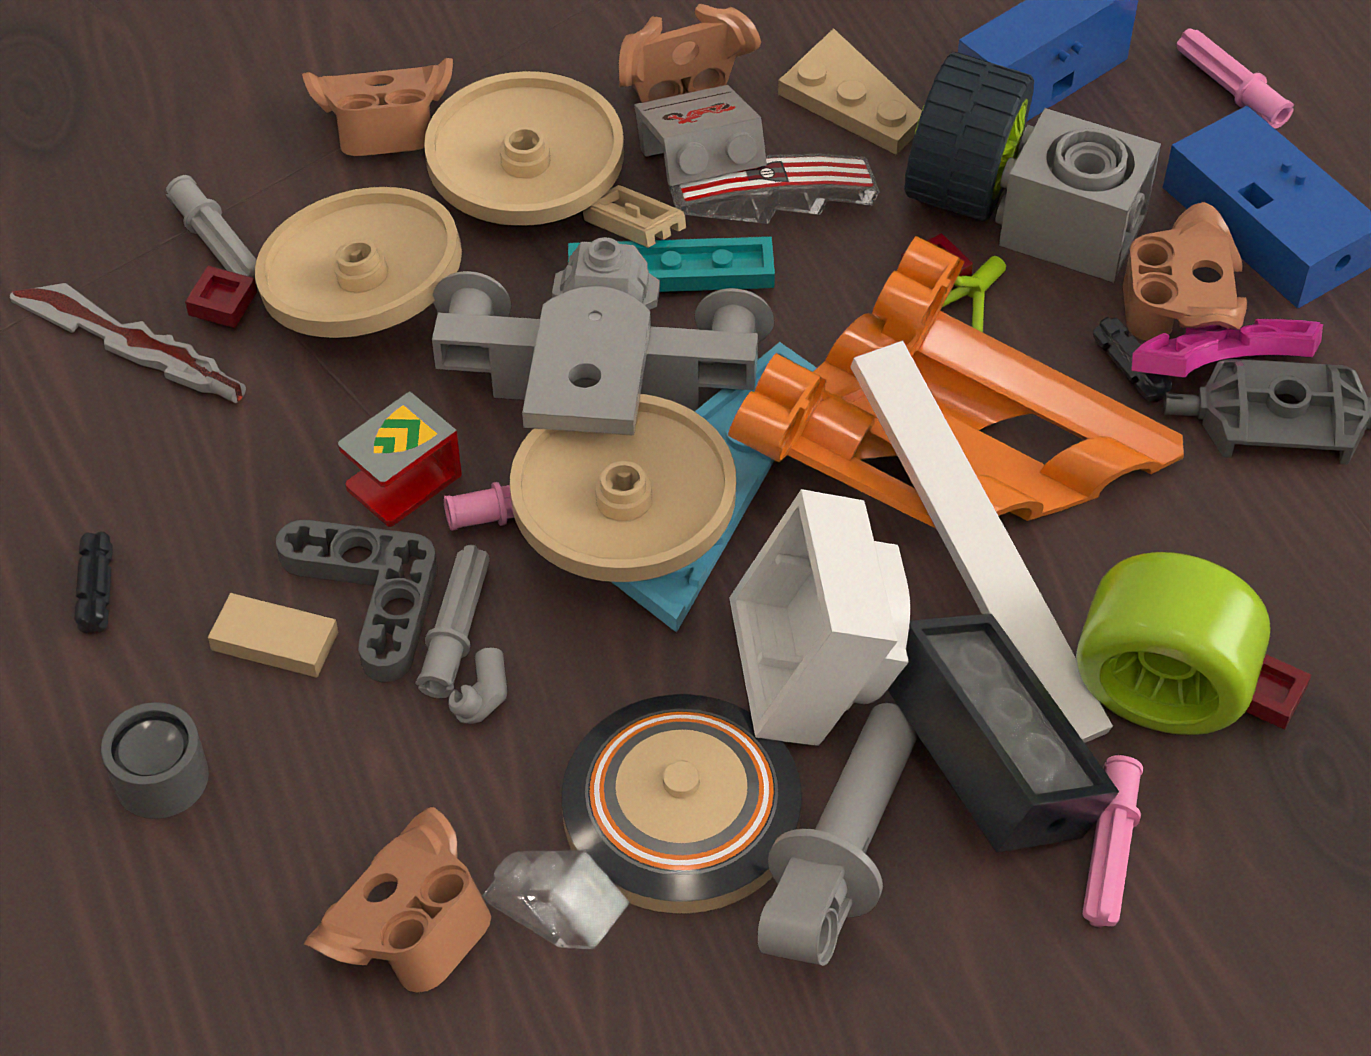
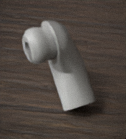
M484 648L478 651L475 655L477 682L472 687L469 685L461 686L462 694L455 689L451 693L448 705L450 711L456 715L460 722L469 724L482 722L505 701L507 685L503 652L497 648Z

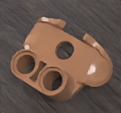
M699 4L695 9V15L703 23L662 34V18L652 16L642 30L635 34L626 35L622 42L619 56V87L633 85L643 103L724 86L728 82L735 58L759 49L761 45L759 33L746 15L732 7L717 9Z
M445 58L438 65L322 77L306 72L302 76L305 86L314 101L325 112L333 111L336 114L340 147L343 153L351 156H367L414 151L425 148V134L431 120L429 105L432 100L439 101L445 92L452 75L453 59ZM378 84H387L383 86H373Z
M1205 202L1192 205L1178 217L1171 230L1145 234L1136 238L1131 243L1123 282L1126 324L1128 330L1135 337L1148 341L1163 333L1170 334L1174 319H1178L1179 326L1182 328L1220 325L1228 329L1240 330L1243 325L1247 309V298L1237 297L1234 272H1242V260L1229 228L1221 214L1212 205ZM1201 267L1212 268L1220 274L1221 279L1212 283L1202 282L1193 275V271Z
M430 807L415 816L403 832L375 856L370 867L343 897L329 907L321 923L308 935L303 945L337 961L349 964L367 965L371 958L388 960L401 985L408 991L424 992L441 984L484 935L491 921L489 909L470 872L457 859L456 834L444 814L435 807ZM389 881L398 883L395 892L389 898L380 902L367 901L368 895L377 885Z

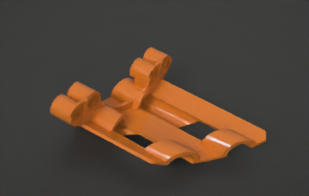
M915 236L897 271L894 270L885 283L872 314H863L846 328L829 351L826 360L813 372L777 353L774 354L763 371L755 391H751L741 404L728 432L729 437L777 462L782 461L788 455L936 528L915 488L860 460L897 456L851 369L852 361L857 356L903 341L998 516L1011 512L1028 521L1059 512L1098 498L1100 492L1109 483L1124 474L1139 469L1153 474L1184 457L1182 434L940 311L963 267L964 261L918 236ZM1034 414L1084 441L1070 446L1058 453L1046 464H1043L979 430L1005 419Z

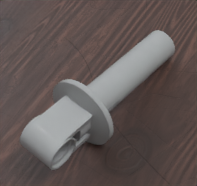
M882 703L876 705L871 710L815 830H791L780 835L775 840L769 852L768 865L778 886L761 913L758 926V946L761 953L824 966L830 961L834 953L837 937L846 917L866 914L876 906L883 889L882 878L876 865L865 853L918 738L917 733L898 705Z

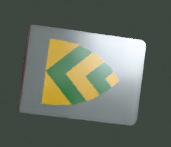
M410 391L338 442L339 451L361 469V471L346 481V490L388 527H392L462 476L457 430Z

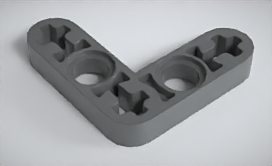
M296 520L282 527L276 536V547L279 561L288 573L303 577L375 586L359 639L358 651L364 673L375 681L392 682L402 678L412 666L437 575L436 553L432 542L425 536L416 533L314 520ZM303 543H311V545L305 546L303 552H294V550H299ZM331 545V557H325L324 554H329L328 546ZM357 546H362L372 551L370 557L359 563H350L341 558L344 552ZM410 557H419L420 559L415 560L412 564L411 580L405 579L403 564L408 563ZM396 598H405L414 603L412 609L403 615H391L383 610L390 600ZM386 633L393 635L395 651L389 652L386 659H378L376 655L382 654L386 646Z

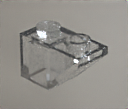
M585 850L515 852L498 865L494 872L496 879L482 895L489 905L557 947L595 949L630 903Z

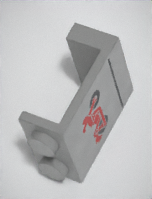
M729 85L634 104L641 151L645 156L664 153L667 180L670 186L767 165L761 117Z

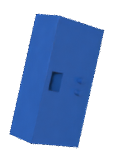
M1025 0L959 39L958 53L1030 74L1034 79V92L1027 117L1028 121L1043 112L1044 108L1048 109L1128 59L1138 0Z
M1245 106L1172 144L1163 188L1186 209L1202 202L1212 205L1221 214L1229 228L1241 259L1297 309L1371 268V210L1249 106Z

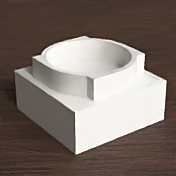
M801 489L729 599L755 737L819 746L843 713L849 710L853 703L869 704L879 699L909 662L905 648L910 624V597L899 547L895 544L874 541L864 500Z

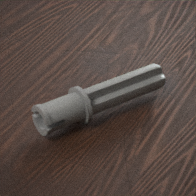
M182 175L174 178L166 187V191L169 193L166 194V197L184 216L185 227L191 233L198 234L227 271L255 278L256 258L222 218L219 204L215 200L207 199L191 176Z
M466 545L464 550L457 553L435 628L429 630L425 637V644L428 650L416 685H419L418 689L422 693L430 697L447 698L454 690V681L461 658L467 656L470 651L471 645L467 636L490 562L487 551L479 550L476 545Z

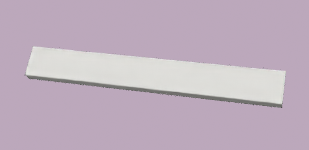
M900 341L855 357L852 361L851 369L981 613L993 614L1084 743L1107 734L1113 727L1100 702L1083 683L1071 648L904 342Z

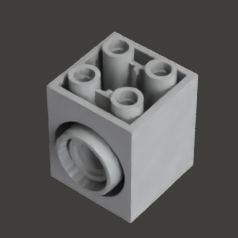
M1044 108L1035 127L1027 125L1018 149V154L1020 155L1017 159L1009 158L1002 174L1000 186L1006 188L1007 193L999 204L995 220L996 223L1002 225L999 246L1114 283L1129 253L1131 243L1135 240L1146 218L1161 143Z

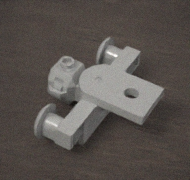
M604 237L592 242H581L569 257L565 270L555 274L552 298L543 304L540 319L508 317L511 311L510 297L506 289L488 275L463 271L446 276L437 284L433 292L435 299L433 303L438 311L432 344L436 369L489 372L492 377L494 398L525 400L522 411L524 428L634 435L640 394L671 400L692 411H696L699 408V387L754 390L758 361V343L771 333L774 326V316L769 305L758 295L743 289L728 288L710 293L698 304L695 311V322L698 329L651 326L649 310L657 307L660 280L649 273L646 260L634 245L619 244L612 238Z

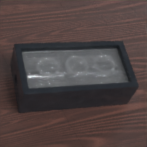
M993 614L911 620L905 648L909 662L887 690L996 853L1083 838L1117 796L1119 790Z

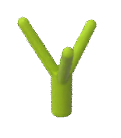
M992 256L972 276H958L954 283L957 288L950 291L942 307L966 295L973 298L972 327L983 332L985 291L1005 272V262L998 256Z

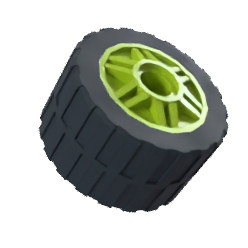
M952 52L949 54L934 79L917 123L904 180V191L907 197L980 221L989 219L1004 189L1000 186L1005 165L1010 157L1017 159L1019 156V144L1025 130L1034 92L1033 77L1030 74L962 53Z

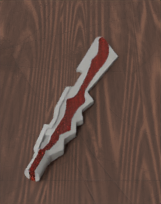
M66 283L19 290L10 294L12 303L71 333L79 326L103 338L105 350L142 366L159 369L164 372L165 378L203 393L218 394L234 403H238L245 394L246 387L244 384L221 372L213 358L198 355L191 344L175 342L173 335H154L143 321L122 325Z

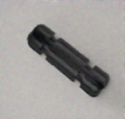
M1106 317L1102 319L1099 326L1093 330V337L1103 350L1109 348L1107 351L1108 356L1131 383L1137 381L1135 387L1146 401L1159 402L1163 400L1165 392H1169L1172 389L1171 379L1167 375L1132 371L1133 352L1141 344L1133 335L1127 337L1129 336V331L1118 318L1111 319Z
M102 531L96 534L87 532L80 539L79 554L82 557L78 561L76 597L79 600L75 604L74 619L77 623V628L84 633L91 631L102 632L108 626L109 610L106 609V606L109 604L111 566H108V564L112 561L113 545L110 542V536Z

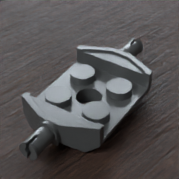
M1223 359L1217 363L1206 387H1200L1198 396L1165 392L1163 401V414L1166 416H1196L1197 419H1202L1203 427L1221 455L1229 458L1232 456L1235 444L1339 450L1340 464L1348 465L1364 435L1365 429H1371V397H1367L1356 370L1345 365ZM1290 394L1299 403L1287 404L1280 401L1275 395Z

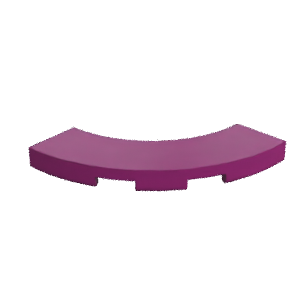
M1256 319L1254 325L1243 326L1240 330H1232L1220 325L1186 328L1185 335L1170 340L1169 334L1163 333L1149 339L1133 352L1132 371L1186 377L1191 371L1202 365L1234 357L1254 355L1313 357L1321 343L1323 324L1303 320Z

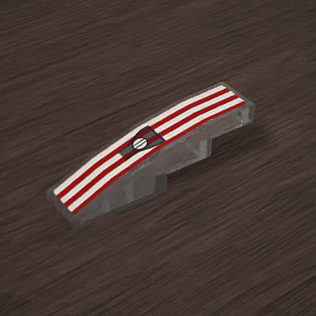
M820 153L766 155V166L674 186L669 185L675 207L684 211V215L769 224L776 210L820 215L828 200L872 205L880 192L866 157Z

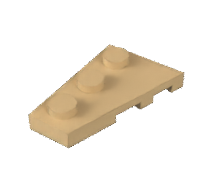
M834 28L778 80V95L895 155L914 138L922 110Z

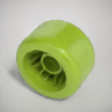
M1151 552L1132 556L1113 566L1103 576L1096 589L1078 642L1076 653L1078 672L1087 689L1102 705L1132 723L1152 730L1180 735H1198L1218 731L1236 722L1246 712L1252 701L1269 644L1271 629L1269 616L1263 601L1257 593L1239 576L1216 563L1174 552Z

